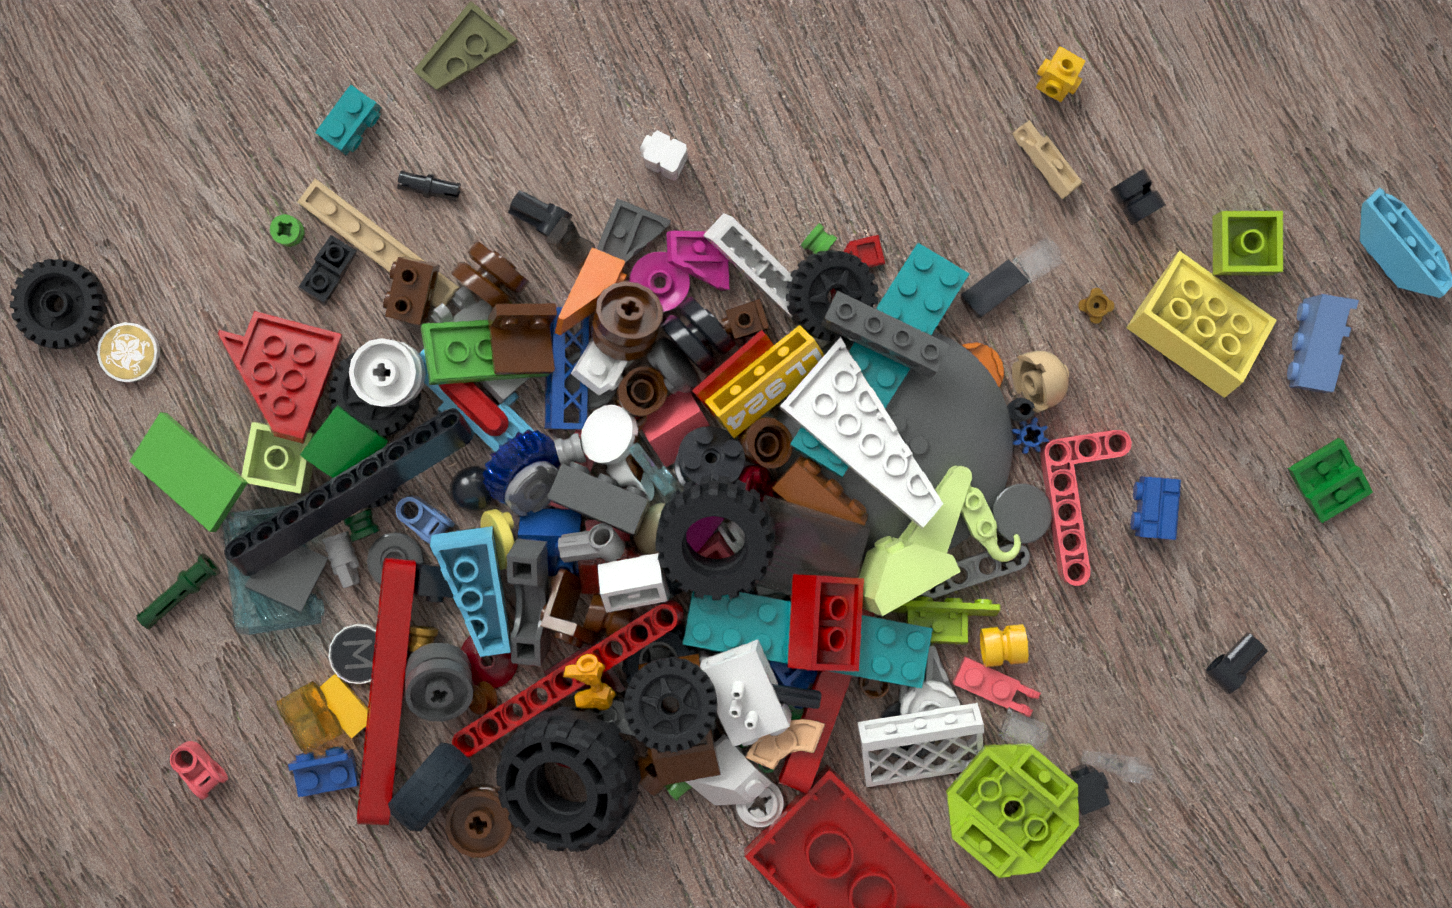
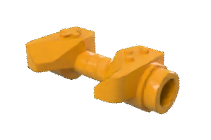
M592 654L581 656L577 661V665L566 666L563 677L575 678L591 687L590 689L575 693L576 707L607 710L612 706L616 694L615 691H612L611 687L602 683L601 676L605 667Z

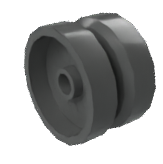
M431 643L421 646L410 655L405 668V700L409 709L415 715L428 721L444 722L457 718L467 710L473 697L472 669L467 654L459 647L448 643Z

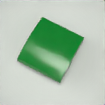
M337 405L301 452L300 456L334 478L385 447L388 440Z
M1340 438L1333 440L1287 468L1298 490L1320 523H1324L1373 493L1362 469L1355 465L1344 440Z

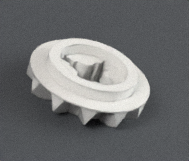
M772 782L759 795L760 798L771 796L765 802L767 813H764L759 807L750 808L754 800L749 804H736V810L740 818L753 827L771 825L783 811L784 800L780 789Z

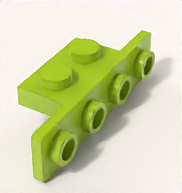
M916 597L914 601H909L891 612L907 613V624L933 628L930 643L967 645L968 615L997 616L1000 612V604H993V601L989 599H977L974 603H963V600L960 598H946L944 602H934L931 597Z

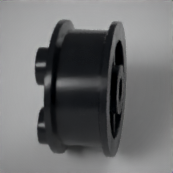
M713 426L700 427L688 433L682 440L675 459V475L683 488L684 484L692 480L696 485L700 484L701 477L711 476V481H719V476L729 477V483L735 484L744 468L745 455L736 437L733 438L728 431Z

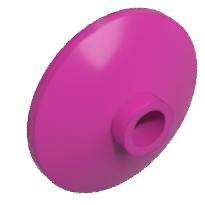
M652 252L640 258L634 265L630 274V282L639 283L651 289L659 298L663 312L676 308L684 301L689 291L690 277L688 273L668 263L667 252ZM659 277L664 278L666 281V285L663 288H657L654 285L655 280Z

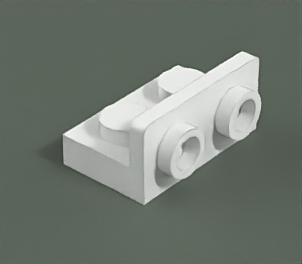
M592 338L571 374L597 395H601L609 389L613 391L618 387V384L623 379L621 375L623 369L627 368L633 360H615L603 354Z

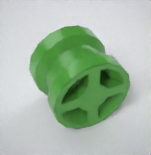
M283 214L275 217L271 222L270 234L277 243L293 247L300 244L303 240L305 229L298 219Z
M819 223L800 246L804 250L809 249L813 254H817L819 251H828L838 238L833 234H827L824 231V226Z

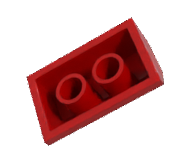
M763 330L759 331L695 387L692 392L715 417L705 401L773 347L774 344Z
M793 574L788 668L822 671H859L864 578Z

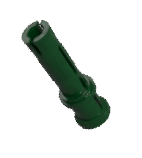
M200 554L198 561L188 570L179 572L178 580L136 615L139 623L144 628L151 629L153 625L190 593H198L201 590V585L212 576H218L220 574L218 566L206 554Z

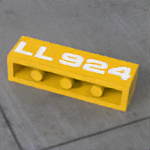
M799 325L715 392L705 403L721 425L735 438L794 391L824 357V354L815 339Z

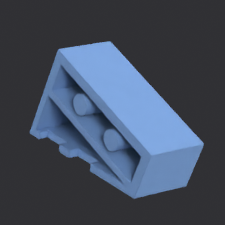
M1326 294L1303 299V303H1300L1297 310V320L1300 321L1299 329L1294 334L1292 340V350H1295L1294 359L1289 364L1287 370V379L1290 380L1289 387L1321 393L1334 392L1344 357L1343 354H1340L1342 337H1349L1351 327L1346 326L1350 308L1357 309L1359 300Z

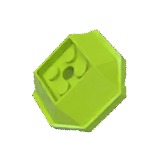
M1029 743L984 745L946 790L952 839L998 878L1040 872L1079 826L1078 784ZM1012 800L1018 801L1016 812L1012 814L1004 812L1007 802Z

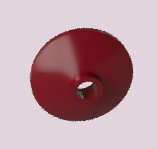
M471 635L461 647V650L467 654L471 663V679L475 686L479 682L486 681L494 689L508 683L517 671L518 664L511 662V653L491 655L493 658L492 665H485L482 662L483 657H480Z

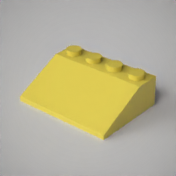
M1179 251L1139 306L1127 329L1225 398L1244 382L1277 320Z

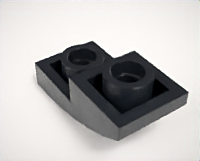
M330 235L314 258V265L298 286L299 290L325 306L347 272L357 250Z

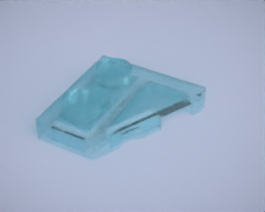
M638 442L628 449L663 496H666L675 489L672 483L676 479L666 466L660 469Z

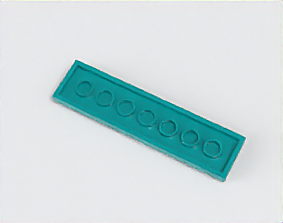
M917 243L876 309L932 335L970 273L922 244ZM854 342L849 353L860 367L861 373L869 386L874 390L886 409L910 371V368ZM803 427L799 429L790 444V447L840 478H843L849 468Z
M692 591L682 644L725 652L759 640L767 660L788 664L791 602L739 592L738 597L732 599L727 594L722 595L721 600L712 601L711 595H704V598L700 599L694 597V591ZM862 615L859 671L830 672L922 688L933 628Z

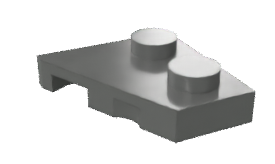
M617 198L597 250L626 261V264L668 228L671 220Z

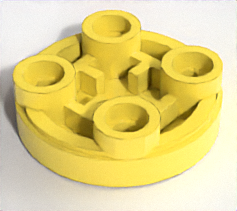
M497 509L485 511L481 517V528L493 526L500 570L507 569V554L516 542L511 531L514 527L513 518L508 511L504 513Z

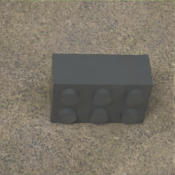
M572 461L569 466L561 464L547 497L550 501L637 537L651 504L646 499L647 494L644 491L630 485L624 490L617 487V480L601 473L598 478L589 475L590 471L588 468Z

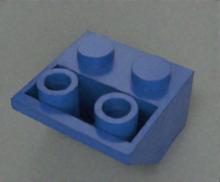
M542 509L535 513L531 510L526 512V516H520L518 539L547 542L548 576H555L560 569H564L580 577L581 560L564 563L560 558L558 539L563 534L582 532V514L567 509Z

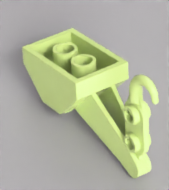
M953 466L947 471L935 489L943 505L922 529L911 521L899 539L891 538V536L884 537L874 543V548L867 551L859 578H864L862 609L884 616L960 573L961 571L954 556L947 554L960 513L972 537L987 549L993 559L999 562H1008L1018 555L1021 549V541L1017 534L1013 536L1014 546L1009 552H1002L997 544L996 521L983 493L979 489L971 487L972 473L967 467Z

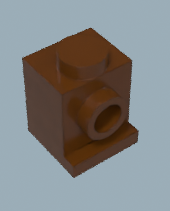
M760 299L725 310L727 317L722 318L725 332L728 335L732 334L734 340L769 329ZM743 314L750 317V323L746 326L741 325L738 321L739 317Z

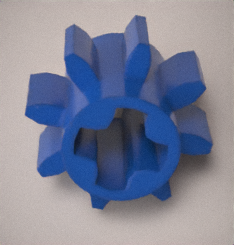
M1036 417L1031 419L1030 424H1027L1026 421L1019 422L1021 427L1011 430L1012 433L1016 434L1017 438L1012 444L1022 445L1023 454H1027L1030 447H1033V450L1039 453L1041 452L1039 444L1041 442H1049V439L1045 438L1043 433L1048 427H1039L1037 425L1038 418ZM1026 429L1035 431L1036 435L1032 437L1034 442L1024 440V436L1027 435Z

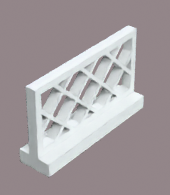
M978 703L858 722L866 787L962 772L972 760L964 761L961 758L968 751L977 755L983 748L984 723ZM973 735L968 741L959 738L961 736ZM944 739L938 746L930 743V741ZM952 743L960 746L953 755L945 751ZM914 744L908 751L899 747ZM922 748L931 751L924 759L915 755ZM884 749L878 756L869 752ZM892 753L901 756L894 764L885 760ZM938 756L946 759L941 765L931 764ZM908 761L916 764L913 769H902ZM878 766L887 769L883 774L871 776V773Z

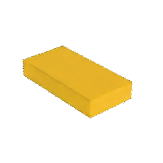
M336 673L312 693L351 739L366 727L368 708Z

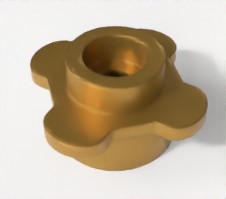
M1093 288L1086 299L1079 301L1078 308L1090 317L1091 323L1098 324L1102 321L1104 315L1114 310V302L1103 294L1102 289ZM1094 303L1099 304L1097 309L1094 308Z

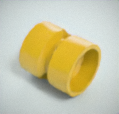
M1023 624L1005 626L1003 631L998 627L980 628V649L984 667L1002 666L1005 660H1008L1011 665L1028 663V641Z

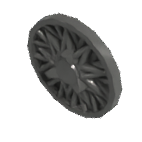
M397 532L384 534L375 540L367 556L368 570L379 584H381L384 558L424 562L422 549L416 540L407 534Z

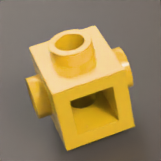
M1059 46L1051 60L1045 58L1036 73L1041 78L1035 88L1047 96L1062 102L1068 92L1073 95L1079 87L1082 78L1078 77L1085 60Z

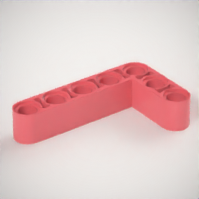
M1109 430L1051 439L1041 446L1040 459L1046 496L1050 500L1052 510L1051 530L1058 574L1064 582L1073 586L1085 584L1089 580L1091 572L1074 464L1126 455L1131 449L1132 441L1130 436L1122 430ZM1113 435L1118 436L1121 440V447L1116 452L1112 451L1109 447V440ZM1083 440L1089 441L1092 446L1091 453L1086 457L1079 451V445ZM1054 444L1059 445L1062 449V457L1058 461L1052 460L1049 456V450ZM1059 474L1064 475L1067 479V485L1061 491H1058L1054 486V479ZM1063 504H1068L1071 507L1072 513L1070 518L1063 521L1058 515V510ZM1071 533L1076 538V545L1074 548L1066 550L1063 545V539ZM1077 563L1080 566L1081 573L1078 578L1071 580L1068 576V568L1072 564Z

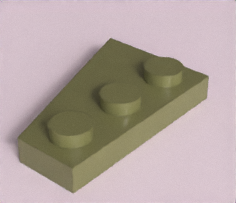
M470 1L413 71L439 92L513 46L518 40Z

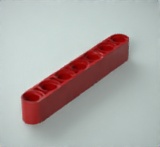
M862 609V615L874 617L875 613ZM818 670L811 690L821 692L820 707L818 709L805 707L801 719L819 721L824 723L825 727L814 753L797 751L787 755L779 776V784L806 794L809 792L852 678L851 675Z

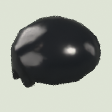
M470 466L458 471L449 486L450 497L455 505L468 512L483 510L492 503L497 494L496 480L490 471L480 466Z

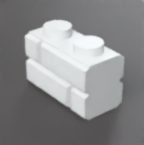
M658 130L653 133L652 137L646 135L639 150L641 157L644 158L646 168L656 173L661 171L663 176L673 181L678 179L688 159L686 144L676 139L670 140V136Z

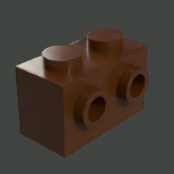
M406 256L398 257L397 262H393L390 270V279H393L391 291H387L383 302V308L386 309L385 317L416 325L427 324L440 265Z

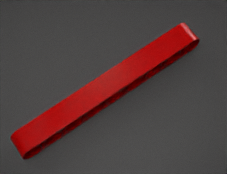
M384 558L357 808V824L389 825L390 809L388 803L391 801L393 793L415 583V560Z
M668 600L657 605L457 732L453 736L452 745L464 753L466 757L477 753L585 685V683L575 678H572V686L566 685L562 680V673L565 671L566 666L577 665V661L581 656L592 654L596 656L598 662L604 665L603 673L678 626L684 617L682 606L674 600ZM662 609H668L672 612L674 616L672 623H667L662 619ZM637 625H643L647 629V639H642L637 635ZM612 641H617L622 645V655L612 651ZM538 688H542L547 692V701H543L538 697ZM513 704H518L522 707L523 716H518L514 713ZM489 719L497 722L499 726L498 732L490 728ZM465 734L473 738L474 747L469 746L465 742Z

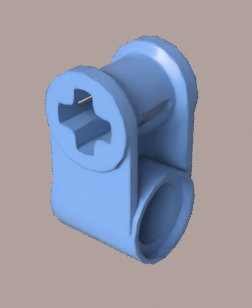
M411 495L405 497L396 506L398 519L415 531L428 544L431 542L432 535L445 533L449 527L453 528L455 525L448 516L433 508L418 496ZM408 501H412L418 506L419 512L414 518H410L404 513V505ZM439 522L438 527L434 530L433 533H431V531L433 530V528H434V527L436 526V524Z

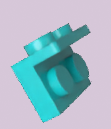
M350 84L315 133L347 156L350 151L354 152L360 146L363 140L361 135L367 127L372 128L377 123L381 115L379 111L382 107Z

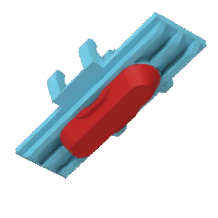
M424 349L419 353L423 359L426 371L424 383L444 402L438 408V412L441 413L450 408L457 409L473 429V432L511 468L541 438L511 408L519 398V395L515 392L501 405L497 406L473 382L429 385Z

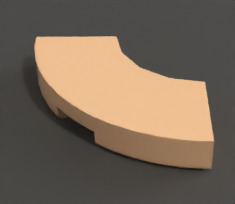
M806 719L791 720L790 727L783 733L776 736L768 734L760 737L752 744L745 758L774 770L780 760L789 753L797 751L814 753L825 724Z

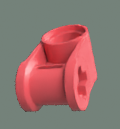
M186 741L178 746L170 755L171 767L187 783L189 789L202 800L209 796L208 792L216 785L228 780L224 769L197 742ZM184 750L190 752L193 756V763L184 762L181 758V752ZM210 776L211 779L204 783V780Z

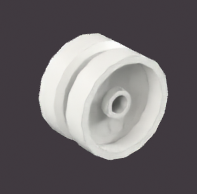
M383 338L368 341L358 348L351 359L349 368L351 386L357 395L369 404L382 407H396L406 405L412 401L423 388L426 376L423 359L416 349L405 342ZM387 369L391 371L390 377L385 374Z

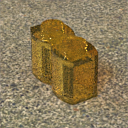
M314 681L276 701L282 719L291 727L293 738L303 753L307 754L342 734L338 718L328 708L323 691Z

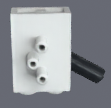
M759 640L749 642L701 661V669L707 673L715 687L718 703L717 714L732 747L740 744L748 746L755 743L762 736L768 734L776 736L786 731L790 727L792 716L788 705L812 709L820 707L822 696L820 691L778 685Z

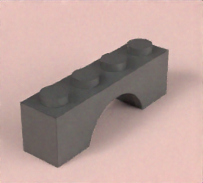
M517 539L507 554L508 583H512L516 591V615L510 636L511 662L541 666L551 649L550 631L540 626L542 622L540 619L542 608L549 601L547 542Z

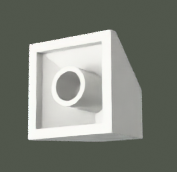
M725 734L714 743L716 744L721 775L685 781L714 805L749 804L772 783L759 768L758 763L745 758L747 753L738 745L732 747L729 738Z

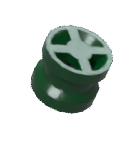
M371 509L343 520L344 525L349 527L351 531L350 539L352 542L380 531L379 526L374 524L372 520L373 512Z

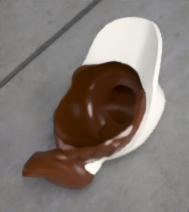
M647 416L636 420L638 433L646 425ZM635 435L633 451L625 460L615 465H607L606 472L611 478L617 480V487L627 488L630 485L640 489L647 494L646 499L650 502L654 496V485L645 472L646 464L641 457V439Z

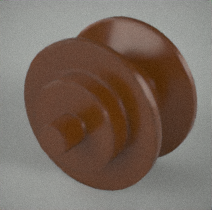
M486 681L479 682L477 686L473 685V697L469 705L470 710L477 715L485 713L486 710H493L497 705V692L493 686Z

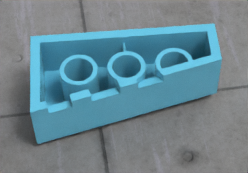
M493 526L432 535L430 542L431 550L438 560L441 572L448 582L455 603L463 615L466 627L480 657L511 653L510 630Z

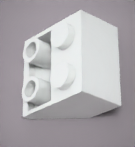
M659 553L598 565L600 595L606 612L668 601L670 590L664 570L660 567L658 561Z

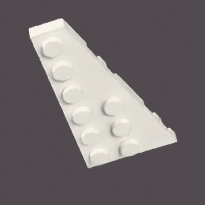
M840 337L781 404L780 409L922 529L940 509L943 502L925 473L920 469L908 445L904 443L892 419L874 390L869 386L861 373L860 367L853 360L844 341Z

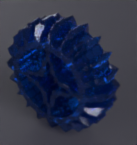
M530 429L526 430L524 434L518 432L512 439L508 437L505 444L499 445L496 453L490 454L492 459L485 463L487 469L482 474L485 478L483 483L495 500L508 506L505 502L506 490L510 482L521 470L535 462L541 461L551 463L556 469L560 466L554 441L539 430L532 432Z

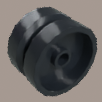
M690 296L680 306V312L689 324L686 326L677 316L670 315L661 323L660 327L705 374L716 364L715 357L706 348L708 344L721 355H725L736 344L724 331L725 328L715 316Z

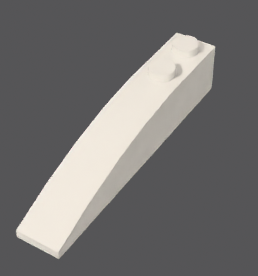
M723 213L703 236L791 319L793 315L787 309V306L790 304L786 301V294H789L790 289L786 287L788 281L791 282L793 277L732 216ZM813 337L821 348L831 342Z

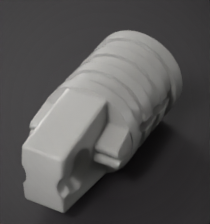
M346 531L323 539L322 542L325 544V550L328 553L334 575L338 574L343 588L359 584L360 578L357 567L360 566L349 538V532Z

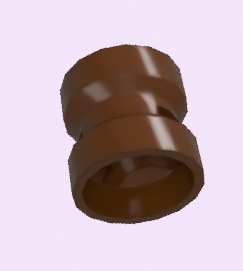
M858 677L861 691L871 699L884 697L889 691V682Z

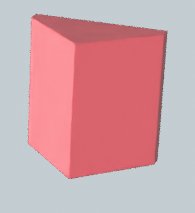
M679 391L666 397L663 405L647 416V422L642 431L666 468L675 462L679 446L688 433L697 428L710 425L691 393Z

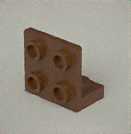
M556 303L495 304L488 316L493 369L496 375L551 374L554 372L550 325L557 316Z

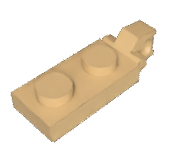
M1030 120L1012 133L1018 145L1023 147L1024 151L1031 158L1032 164L1042 172L1048 180L1051 189L1061 199L1082 184L1081 179L1048 136L1043 138Z

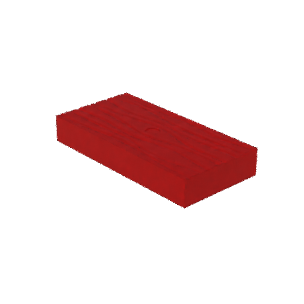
M828 764L815 776L807 794L800 792L783 809L781 815L771 825L766 826L744 849V857L796 908H974Z

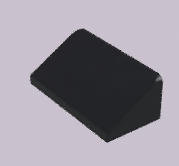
M1008 259L962 293L961 297L979 319L1029 281Z

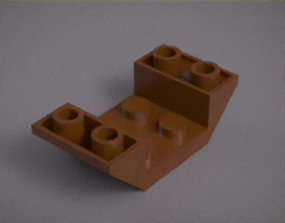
M699 653L678 657L689 660L699 667L701 665ZM650 662L638 664L639 670ZM666 697L662 701L663 708L668 712H676L680 707L678 700L674 697ZM711 729L698 744L687 750L671 753L670 751L660 752L657 749H651L660 786L721 775L716 744H714Z

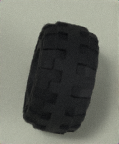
M560 707L553 711L548 709L524 723L504 746L500 754L502 758L497 765L496 771L497 785L501 787L498 790L500 804L502 808H507L509 812L508 820L515 829L519 826L526 833L525 838L534 844L542 842L547 844V849L563 852L566 848L570 852L589 850L596 844L600 846L618 831L636 805L640 793L637 789L641 776L638 762H634L633 759L635 756L634 749L629 740L624 741L619 735L621 729L613 722L607 724L600 719L601 714L591 710L580 712L578 708ZM545 763H561L574 770L585 785L587 801L573 802L559 796L546 779Z

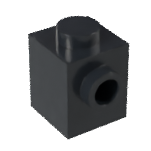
M416 562L414 594L426 596V601L444 602V597L453 598V593L441 572L439 564Z
M1087 764L1076 766L1070 770L1071 774L1067 776L1078 784V807L1082 815L1111 805L1105 791L1109 789V784L1103 772L1098 773V770L1093 766L1088 767Z

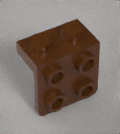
M560 569L551 581V595L548 604H545L542 608L540 615L542 622L540 626L554 633V638L564 641L565 644L581 648L582 644L593 646L596 634L571 622L583 588V580L567 570Z

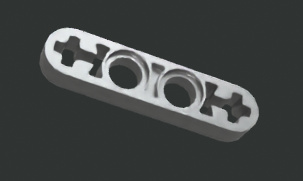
M1009 543L999 548L1002 552H1009L1013 548L1014 543ZM1021 544L1019 552H1022L1023 556L1019 558V563L1015 564L1014 561L1004 562L1003 564L1006 569L1001 570V562L993 559L988 551L957 560L958 567H963L967 574L964 582L956 584L949 578L946 580L949 588L944 589V584L940 583L934 587V592L930 593L928 590L921 595L936 598L1021 570L1029 563V551ZM985 557H990L995 562V568L990 574H983L979 570V562Z

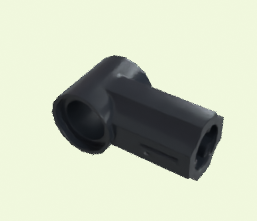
M520 190L514 196L508 214L535 227L536 231L557 242H560L573 216L568 211L552 203L546 204Z
M1247 632L1226 654H1222L1214 659L1205 672L1227 694H1230L1244 683L1247 678L1246 673L1268 650L1258 639Z

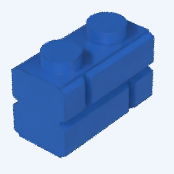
M1140 476L1139 482L1134 483L1133 499L1138 500L1137 512H1132L1130 525L1131 530H1135V536L1176 540L1181 479Z

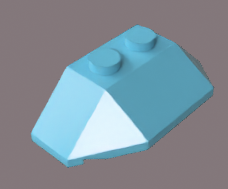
M1381 188L1375 190L1362 203L1361 244L1398 288L1438 298L1444 296L1452 287V273L1442 248L1402 201L1386 194Z

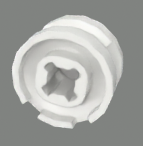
M733 521L727 524L723 522L718 526V530L734 553H737L745 543L743 530Z

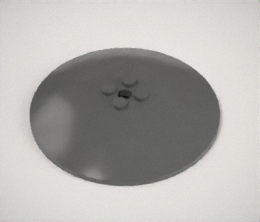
M934 331L931 336L950 344L938 372L932 378H929L910 369L885 410L934 489H936L951 467H967L972 473L971 487L977 488L983 493L990 510H992L996 497L1005 488L1012 462L1013 435L1008 408L996 381L977 357L959 343ZM842 339L849 352L854 341ZM831 341L821 348L823 354L825 355L837 341ZM788 396L781 400L780 406L788 398ZM779 406L776 420L787 427L792 435V439H794L801 426L781 410ZM793 449L788 461L781 467L776 468L778 479L800 455L805 459L808 457ZM819 465L821 468L820 472L829 480L831 478L836 480L843 487V493L851 500L857 499L865 506L866 513L869 515L866 524L842 549L820 531L821 541L839 552L864 561L867 551L875 547L874 543L887 536L899 539L912 521L850 467L843 478H840ZM790 505V507L797 516H803L792 505ZM961 513L948 550L956 547L971 535Z

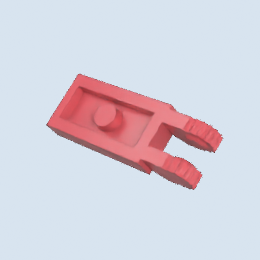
M964 656L952 682L954 685L1007 709L1010 707L1028 716H1031L1033 710L1025 704L1012 700L1016 690L1032 699H1038L1041 694L1032 688L1020 684L1019 680L993 668L984 667V664Z

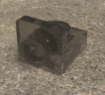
M564 217L560 219L546 239L556 259L577 269L582 268L591 248H595L594 243L581 237L573 222Z

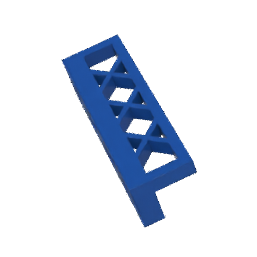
M556 307L557 316L550 325L555 370L545 377L544 429H582L587 420L588 387L580 381V388L573 395L564 387V380L571 374L579 361L577 360L572 365L565 357V349L573 342L580 349V357L582 356L589 344V316L581 321V328L574 335L569 330L562 335L555 334V329L563 307ZM565 334L569 337V340L566 343ZM580 334L581 343L576 339ZM564 395L568 398V400L565 403ZM571 402L579 410V423H564V409Z

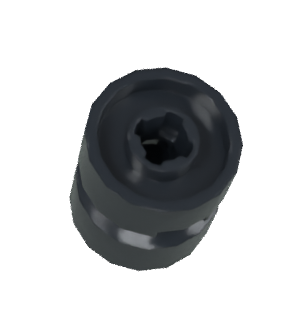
M1145 169L1110 189L1118 204L1125 205L1123 212L1131 225L1166 205L1158 190L1151 189L1153 182Z

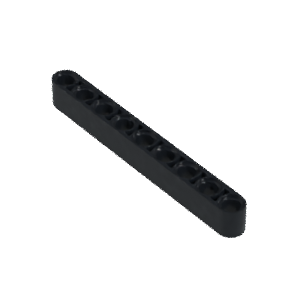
M450 408L444 410L231 540L225 547V557L244 576H252L465 447L473 439V429L457 409Z

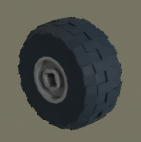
M441 742L388 803L390 814L410 831L421 832L473 771L471 760L451 743Z

